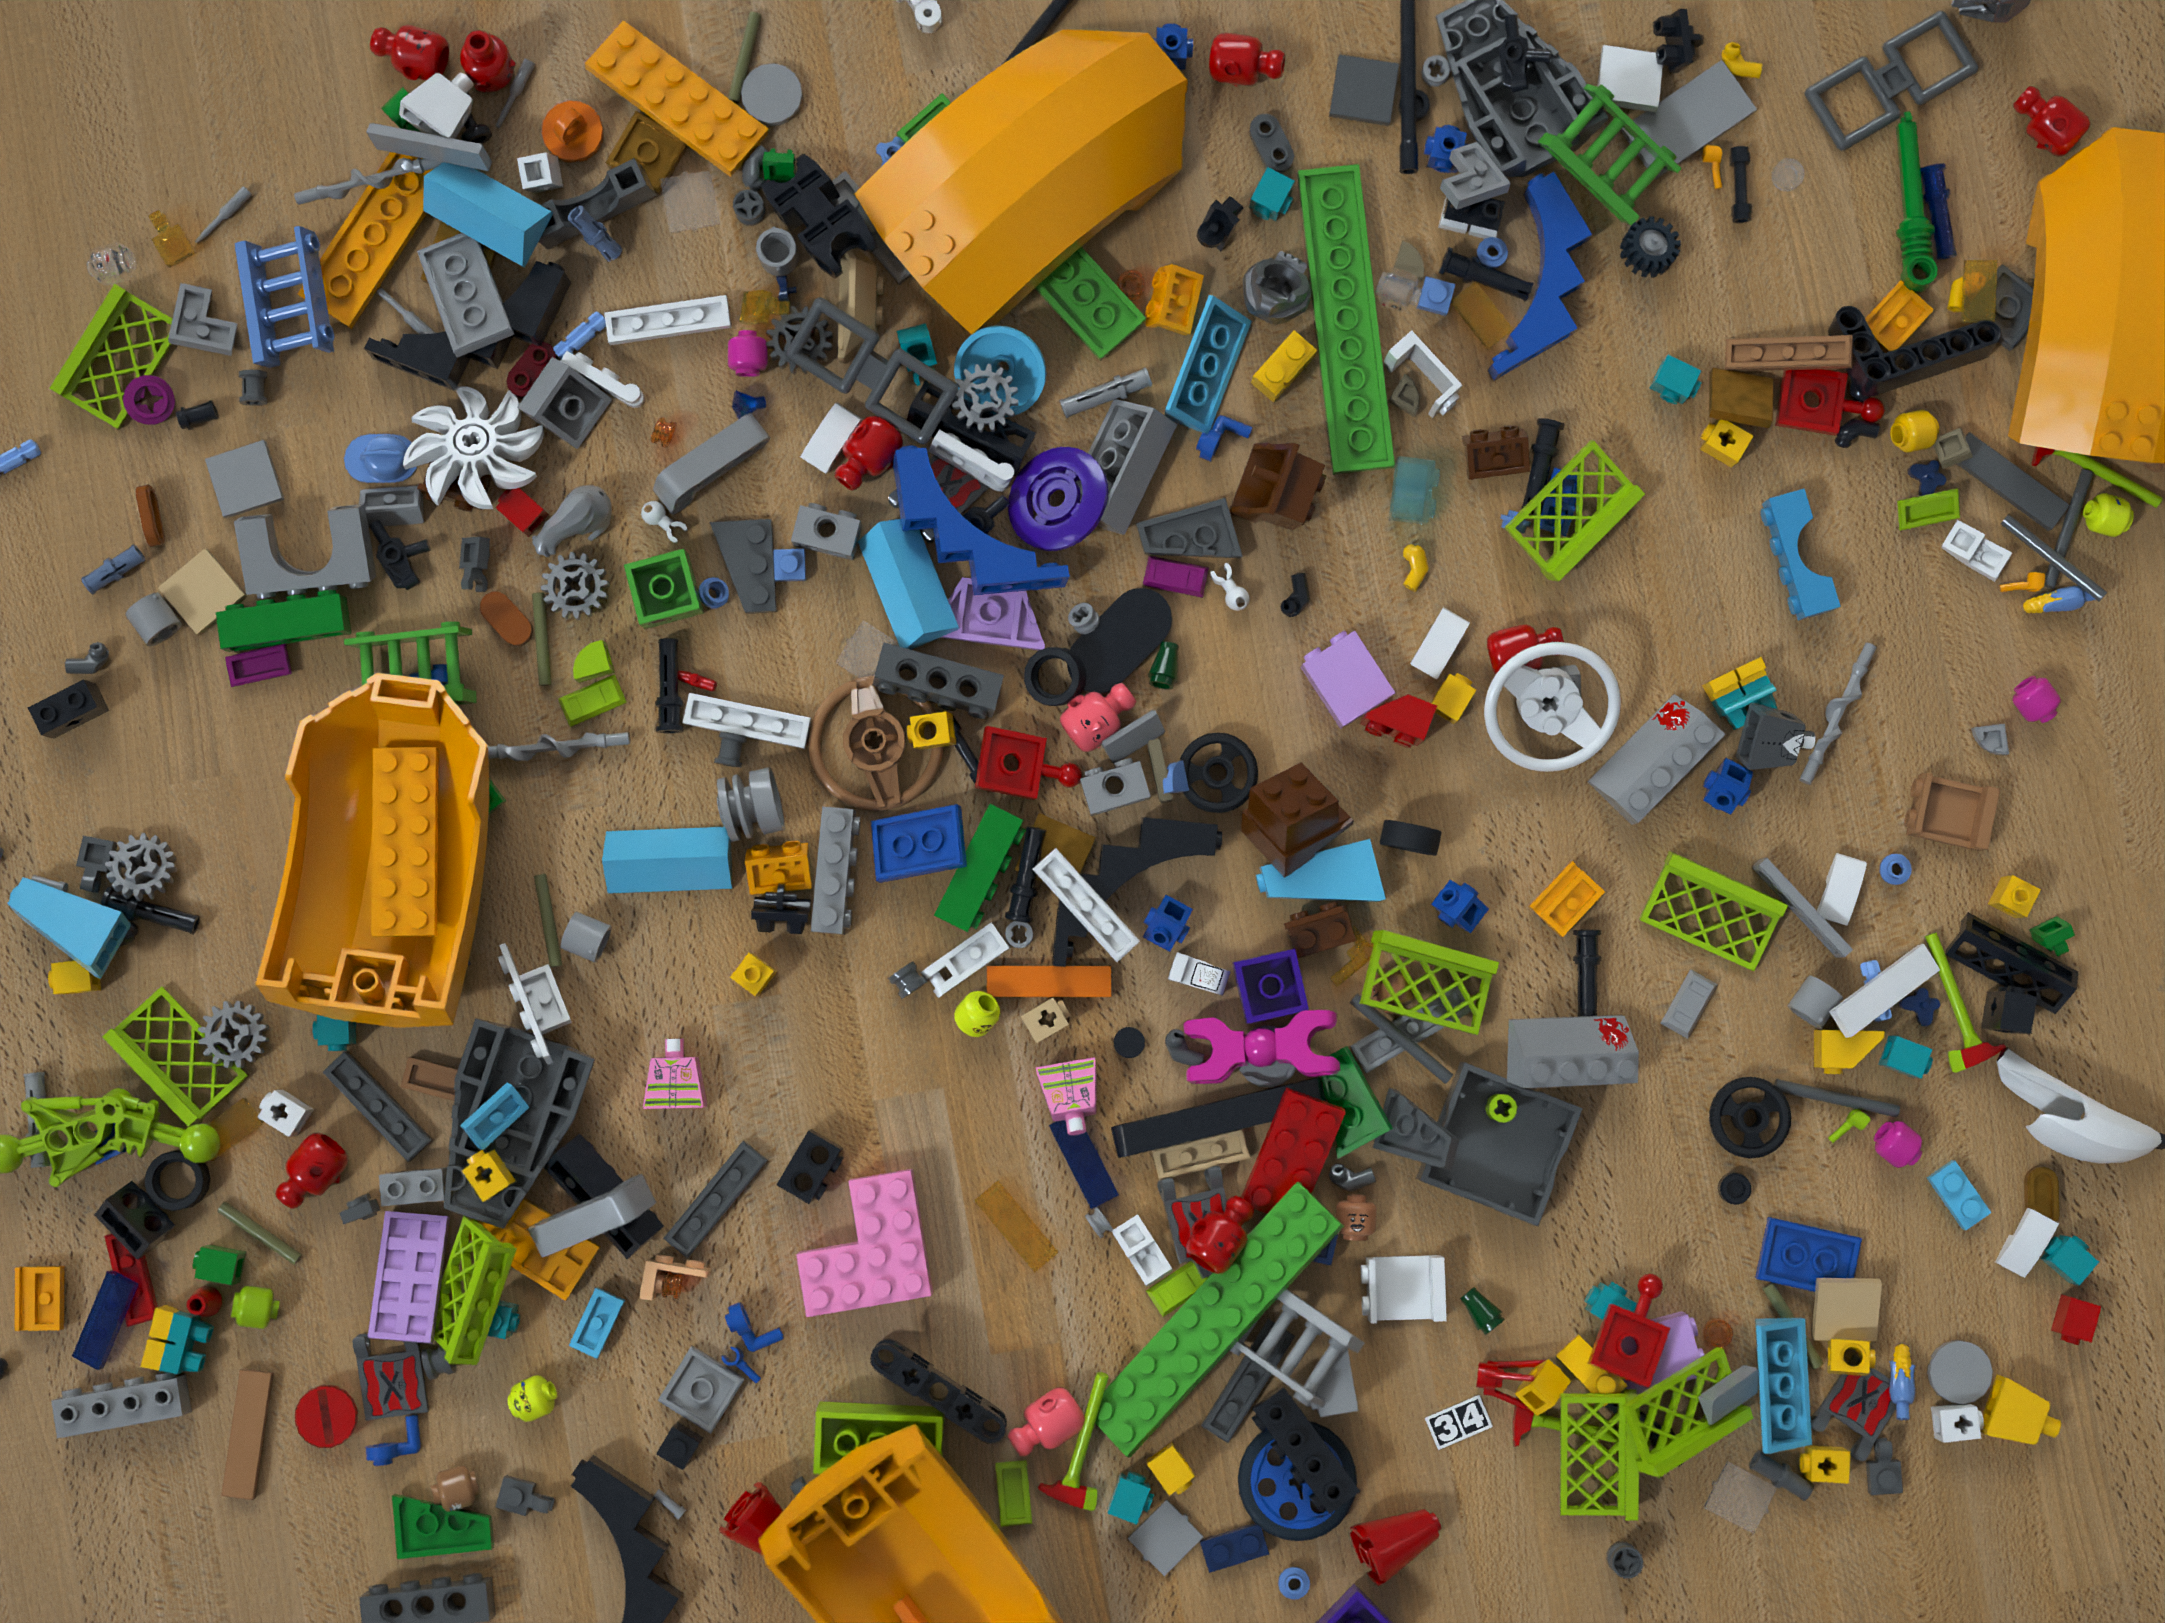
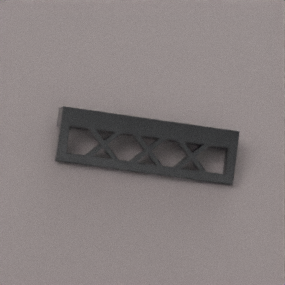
M926 380L910 405L907 421L922 429L935 405L922 401L925 395L928 393L940 398L943 390ZM954 397L931 437L934 438L939 429L945 433H952L963 444L972 449L975 448L983 451L989 459L997 464H1010L1014 469V476H1017L1022 467L1024 457L1035 439L1036 432L1006 418V426L1003 427L997 422L995 423L996 430L994 432L985 430L979 432L978 424L975 423L969 429L966 426L968 419L959 420L951 411L953 410L952 403L958 401V398ZM964 399L965 406L970 412L973 403ZM993 412L984 413L982 418L993 417L996 414ZM1017 435L1026 440L1022 447H1019L1009 442L1007 436Z
M1969 912L1961 920L1959 934L1946 949L1945 955L2004 987L2012 986L2028 989L2027 995L2037 997V1005L2054 1014L2062 1008L2077 990L2078 971ZM1966 941L1975 946L1978 953L1965 954L1957 949ZM1997 958L2004 962L2005 968L1992 969L1987 966L1986 960ZM2025 973L2032 977L2033 983L2020 984L2015 981L2013 975ZM2054 989L2061 994L2053 1002L2042 996L2041 990Z

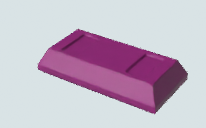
M1149 555L1142 586L1203 598L1209 568Z
M286 644L225 657L231 687L292 674Z

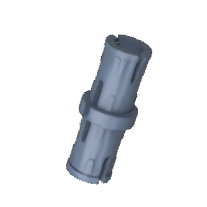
M583 206L575 207L569 213L567 219L584 236V241L588 245H593L607 261L610 262L618 258L622 252V247L606 232V227L594 220Z
M133 544L113 559L109 557L105 559L102 566L83 576L81 580L91 594H95L96 591L113 580H121L124 573L146 560L139 548Z

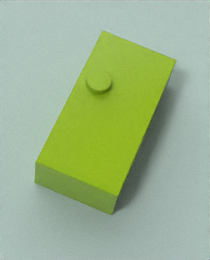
M819 1401L815 1418L813 1474L823 1473L861 1445L914 1424L917 1425L943 1457L945 1414L933 1406Z

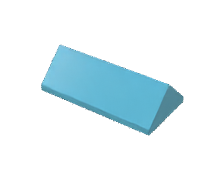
M443 162L424 176L423 211L525 268L553 215L552 211L474 168Z
M1213 295L1208 296L1164 414L1175 423L1207 434L1212 427L1252 322Z
M901 519L878 522L858 541V544L899 646L912 650L960 629L920 530L902 531Z
M725 827L606 831L602 864L608 893L733 889L731 840Z
M1805 1318L1755 1319L1763 1453L1770 1454L1812 1445Z

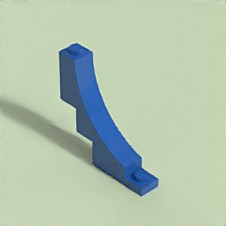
M1555 172L1547 176L1541 173L1528 182L1529 186L1523 195L1531 209L1539 236L1540 272L1532 302L1522 321L1506 340L1512 353L1507 349L1492 358L1494 363L1490 366L1488 372L1494 381L1572 336L1577 330L1576 324L1561 299L1580 289L1585 280L1568 253L1588 242L1592 233Z
M909 445L895 451L893 468L902 531L933 528L938 563L969 561L974 595L1062 588L1066 586L1070 577L1068 565L1059 566L1058 563H1046L1037 568L1035 552L1019 549L998 541L966 520L941 490L931 468L927 448Z

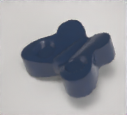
M787 275L776 276L780 288L778 296L780 308L783 311H791L789 294L797 293L796 287H788Z
M1936 460L1930 461L1927 465L1914 464L1908 469V475L1920 482L1919 496L1934 493L1936 487L1943 486L1947 481L1946 477L1939 473L1940 467Z
M1917 988L1913 996L1901 999L1899 1006L1903 1010L1914 1011L1919 1025L1929 1026L1933 1020V1011L1940 1007V1001L1936 998H1930L1926 988Z

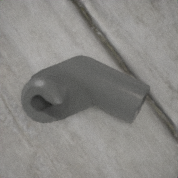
M100 642L91 644V649H89V653L84 659H66V673H96L108 661L109 650Z

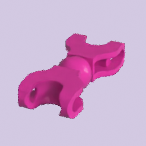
M1331 1010L1301 1011L1292 1018L1286 1027L1275 1028V1032L1268 1028L1260 1027L1251 1030L1247 1034L1244 1031L1230 1030L1225 1023L1216 1018L1188 1020L1183 1024L1185 1034L1192 1039L1209 1040L1213 1050L1210 1059L1206 1063L1191 1066L1187 1069L1186 1081L1192 1084H1219L1226 1081L1238 1067L1248 1066V1063L1257 1067H1266L1276 1060L1279 1064L1286 1063L1295 1066L1300 1073L1307 1077L1337 1074L1340 1072V1063L1336 1058L1315 1055L1310 1048L1311 1038L1316 1032L1332 1029L1336 1025L1337 1013Z

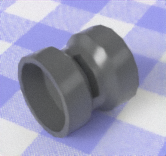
M1619 1541L1609 1547L1606 1560L1610 1568L1618 1576L1624 1579H1631L1641 1572L1643 1558L1631 1544Z

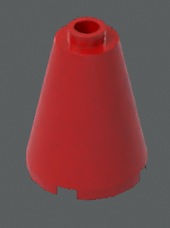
M757 1482L753 1485L756 1490L752 1494L745 1491L732 1505L724 1517L727 1525L725 1528L720 1526L719 1531L726 1538L763 1556L758 1540L784 1510L769 1489L762 1482Z
M1426 1509L1356 1524L1350 1527L1352 1530L1350 1538L1360 1563L1365 1562L1371 1569V1571L1367 1572L1368 1577L1375 1585L1380 1586L1391 1579L1439 1538L1438 1531L1441 1530V1524L1433 1512L1429 1514Z

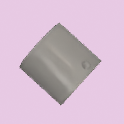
M774 226L772 229L763 232L758 238L756 252L762 267L768 273L774 276L787 275L796 268L799 263V252L794 238L788 231Z
M158 592L143 597L133 604L125 614L147 646H155L167 640L182 625L181 621Z
M575 912L565 929L560 948L596 963L607 945L612 926L582 913Z
M1808 975L1787 1007L1807 1023L1822 1029L1831 1017L1829 1011L1840 1004L1843 997L1825 982Z

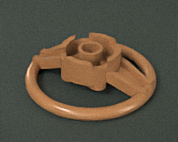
M865 676L844 683L823 700L811 722L808 736V752L815 775L832 796L857 809L884 811L903 806L925 791L939 770L944 746L931 748L930 758L923 774L911 787L900 793L898 763L904 756L906 735L900 722L891 714L885 712L876 689L878 687L872 685L874 676ZM850 694L852 720L848 723L843 733V748L848 759L858 769L865 772L875 799L860 797L842 788L827 771L821 755L820 740L825 720L836 704ZM926 700L925 703L913 701L924 715L937 713L930 701ZM930 723L929 728L931 738L936 735L937 728L934 723ZM877 733L878 738L883 737V742L879 744L878 749H873L872 746L867 747L866 741L871 740V734Z

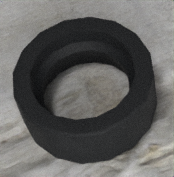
M1048 647L1037 651L1030 657L1025 667L1024 682L1027 691L1034 700L1043 705L1062 706L1068 704L1069 701L1082 693L1086 684V670L1084 663L1076 653L1067 648ZM1052 658L1065 661L1072 672L1071 685L1064 693L1052 695L1044 691L1038 679L1041 665Z
M1384 820L1380 844L1400 850L1436 856L1442 832L1420 825Z
M180 1150L163 1153L155 1158L146 1170L144 1182L146 1192L153 1203L162 1209L176 1211L193 1207L199 1203L209 1190L211 1178L209 1168L205 1162L193 1163L186 1159ZM177 1161L189 1165L194 1171L196 1179L192 1192L185 1198L180 1199L171 1198L166 1195L160 1185V1175L163 1169L170 1163Z

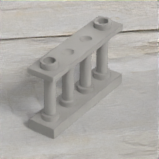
M1286 1289L1278 1297V1300L1284 1303L1281 1308L1283 1312L1258 1351L1255 1352L1244 1344L1258 1320L1230 1351L1237 1356L1241 1352L1293 1388L1296 1391L1293 1396L1309 1407L1313 1402L1323 1408L1326 1402L1314 1394L1341 1351L1345 1352L1349 1348L1359 1353L1364 1342ZM1301 1315L1307 1319L1305 1323L1307 1328L1279 1369L1267 1359L1294 1318L1297 1319ZM1324 1331L1331 1336L1328 1341L1330 1346L1303 1386L1290 1376L1317 1334L1321 1336Z

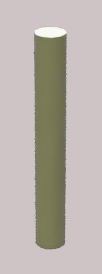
M756 12L749 13L728 99L735 104L740 102L743 82L747 75L761 20V15Z
M542 592L532 593L539 686L551 685L550 659L544 601L545 594Z
M546 874L535 875L534 881L550 968L562 966Z
M223 1202L217 1212L293 1265L301 1258L302 1254L227 1202Z
M1771 1282L1765 1285L1762 1289L1780 1318H1795L1775 1284ZM1806 1335L1807 1361L1812 1369H1817L1824 1362Z

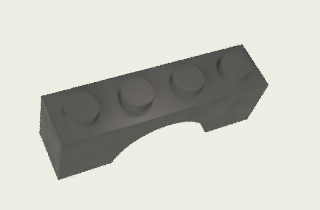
M633 158L607 171L604 180L592 190L574 198L565 200L551 199L541 204L544 208L552 211L553 215L539 243L548 250L580 234L581 232L567 219L569 213L575 207L583 206L594 220L603 223L657 196L645 169Z

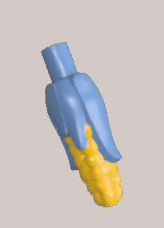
M2074 585L2028 599L2023 603V609L2027 613L2072 611L2081 608L2085 602L2096 599L2082 590L2081 587Z
M1899 1344L1894 1349V1359L1889 1361L1891 1369L1890 1397L1892 1402L1896 1404V1419L1909 1420V1404L1914 1402L1916 1394L1914 1382L1916 1365L1911 1364L1909 1347L1905 1344Z

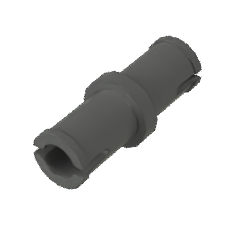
M1760 1450L1753 1455L1750 1461V1469L1770 1479L1775 1487H1783L1803 1501L1810 1497L1814 1484L1792 1472L1789 1465L1785 1463L1779 1464Z

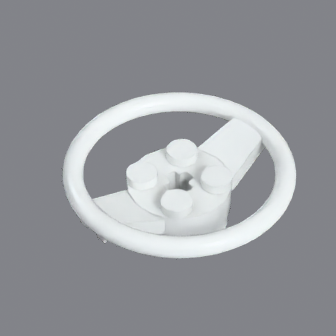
M1567 642L1538 644L1521 651L1509 659L1493 678L1488 688L1484 705L1487 732L1500 753L1521 767L1543 772L1569 769L1594 756L1613 734L1620 715V690L1611 668L1591 650ZM1568 655L1581 659L1592 666L1602 678L1608 694V710L1602 727L1584 709L1579 689L1565 671L1557 667L1538 671L1524 664L1542 656ZM1503 686L1517 698V709L1530 728L1539 732H1545L1548 735H1556L1561 732L1583 748L1569 756L1557 759L1533 758L1514 749L1504 738L1497 721V702ZM1545 697L1549 699L1553 698V701L1548 704H1544L1543 699Z

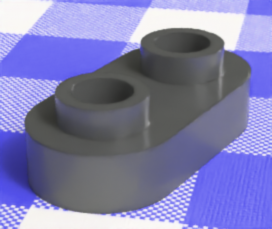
M1270 114L1256 116L1250 124L1249 135L1265 168L1269 167L1281 174L1287 172L1292 166L1294 152L1280 123ZM1261 125H1268L1271 130L1268 133H1263L1259 127ZM1277 151L1282 152L1284 158L1277 160L1273 154Z

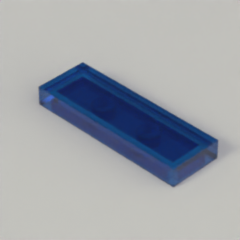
M1066 1120L1050 1124L1049 1127L1090 1208L1093 1209L1119 1196L1087 1131L1079 1135H1068Z
M114 1270L106 1272L72 1357L96 1370L104 1368L138 1283Z

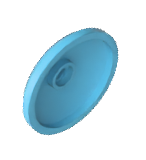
M1008 326L982 328L970 335L961 345L954 363L955 380L961 379L964 381L966 379L963 372L965 369L971 374L975 373L976 364L979 365L981 371H985L987 364H991L992 372L996 373L1000 368L999 362H1006L1009 365V369L1004 370L1002 377L1011 376L1013 381L1009 387H1017L1018 393L1011 396V398L1018 400V406L1010 407L1015 415H1018L1029 409L1043 391L1046 381V365L1043 355L1035 342L1017 329ZM988 378L978 379L973 383H975L976 385L985 383L988 380ZM1000 385L997 396L1005 402L1006 393ZM987 392L985 395H978L982 405L985 401L993 402L990 398V392ZM965 394L964 399L973 403L972 398Z

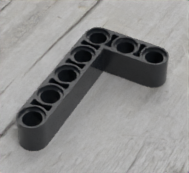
M1844 306L1836 313L1828 328V335L1853 336L1852 368L1845 369L1857 391L1864 396L1871 397L1989 357L2001 338V330L1992 321H1979L1883 354L1860 310L1853 306Z

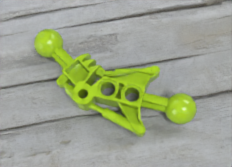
M115 1088L100 1098L73 1096L38 1099L36 1097H29L21 1103V1109L34 1119L40 1133L20 1140L10 1134L0 1135V1174L11 1173L17 1170L23 1163L24 1157L47 1151L52 1166L49 1184L52 1187H58L72 1176L103 1158L104 1153L109 1150L121 1152L126 1146L129 1155H132L137 1149L138 1156L142 1158L149 1150L153 1141L179 1147L184 1157L189 1161L204 1163L212 1160L217 1155L220 1149V1136L215 1128L208 1124H195L187 1129H182L160 1123L159 1103L156 1100H150L148 1103L141 1102V1099L132 1097L128 1091L121 1088ZM96 1105L94 1110L81 1114L65 1110L81 1109L83 1106ZM88 1121L96 1125L97 1133L89 1129ZM115 1123V1136L107 1144L99 1148L98 1146L111 1134ZM58 1130L63 1131L67 1135L68 1142L60 1139Z

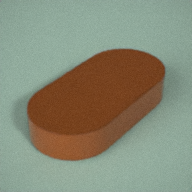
M149 484L136 487V499L145 539L150 547L162 545L165 541V535L155 491Z
M494 591L482 598L480 602L482 616L507 643L513 646H522L530 641L533 635L531 622L505 594Z

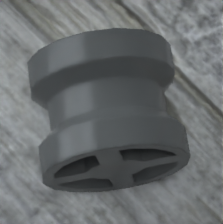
M746 189L740 191L735 196L733 209L737 219L742 224L754 226L764 219L766 208L762 197L756 191Z
M914 961L888 978L891 984H895L898 987V994L901 999L927 983L925 977L920 976L916 971L917 965Z
M441 1346L435 1350L431 1348L424 1349L421 1353L423 1367L430 1380L438 1378L442 1373L448 1375L456 1373V1364H449L444 1359L446 1351Z

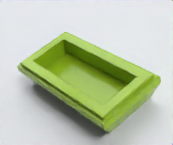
M1958 488L1897 501L1899 530L1960 518Z
M615 674L558 698L570 727L627 703Z
M1189 1261L1147 1289L1146 1292L1162 1317L1184 1304L1210 1276L1202 1279L1195 1264Z
M1027 1460L995 1463L1001 1527L1032 1524Z

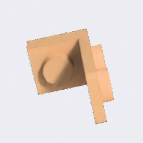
M655 1254V1259L650 1258L646 1260L639 1299L652 1301L656 1298L657 1293H662L665 1275L660 1274L661 1270L707 1278L711 1275V1269L705 1268V1262L687 1259L686 1264L673 1262L674 1257Z

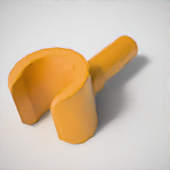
M1706 145L1702 151V162L1712 163L1714 188L1720 189L1722 188L1720 175L1722 149L1719 146Z
M2030 572L2027 575V582L1999 585L2000 592L2014 590L2038 592L2044 587L2045 574Z

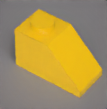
M1814 1030V1067L1824 1068V1074H1843V1068H1854L1884 1038V1031H1859L1854 1036L1845 1038L1841 1030Z
M1579 1334L1555 1355L1589 1393H1620L1627 1387V1384L1620 1377L1587 1364L1593 1348Z

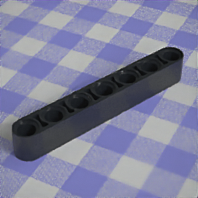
M1321 1078L1307 1079L1110 1127L1117 1157L1131 1156L1272 1122L1286 1087L1326 1102Z

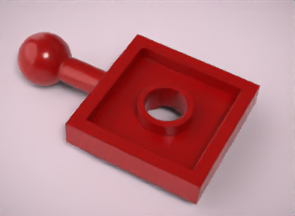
M1825 369L1784 370L1775 426L1836 436V434H1839L1842 411L1860 414L1865 421L1876 422L1883 417L1885 406L1880 399L1874 397L1868 398L1863 402L1844 399L1848 373ZM1806 392H1813L1818 396L1819 404L1817 407H1809L1805 404L1804 395Z
M986 726L984 728L975 788L1035 800L1038 797L1041 776L1058 779L1060 784L1071 788L1080 783L1082 772L1073 763H1066L1061 767L1043 764L1047 738ZM1006 755H1013L1017 759L1018 768L1016 771H1009L1005 768L1003 761Z
M1645 1274L1639 1279L1638 1291L1641 1296L1634 1313L1614 1304L1608 1305L1587 1363L1644 1388H1650L1671 1329L1646 1318L1652 1299L1659 1297L1663 1291L1662 1280L1655 1274ZM1627 1336L1633 1338L1637 1344V1349L1632 1355L1625 1354L1621 1348L1622 1340Z

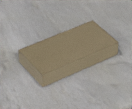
M1160 738L1150 740L1147 743L1159 802L1161 804L1172 802V794L1164 793L1163 779L1167 778L1168 775Z

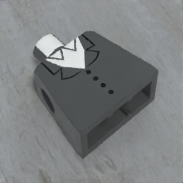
M1750 703L1735 757L1749 770L1792 766L1797 761L1800 749H1812L1814 747L1815 734L1813 731H1806L1805 723L1791 712Z

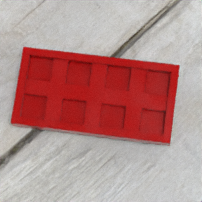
M1286 1087L1241 1198L1250 1203L1255 1210L1268 1214L1297 1181L1312 1193L1345 1116V1109Z

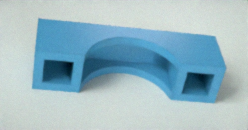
M1805 489L1766 500L1762 503L1761 518L1763 524L1769 526L1771 532L1770 548L1773 555H1778L1781 565L1778 570L1782 584L1787 585L1790 597H1788L1790 612L1793 615L1796 614L1797 620L1800 621L1834 611L1841 607L1832 577L1821 576L1809 570L1802 562L1798 553L1799 534L1803 527L1813 519Z

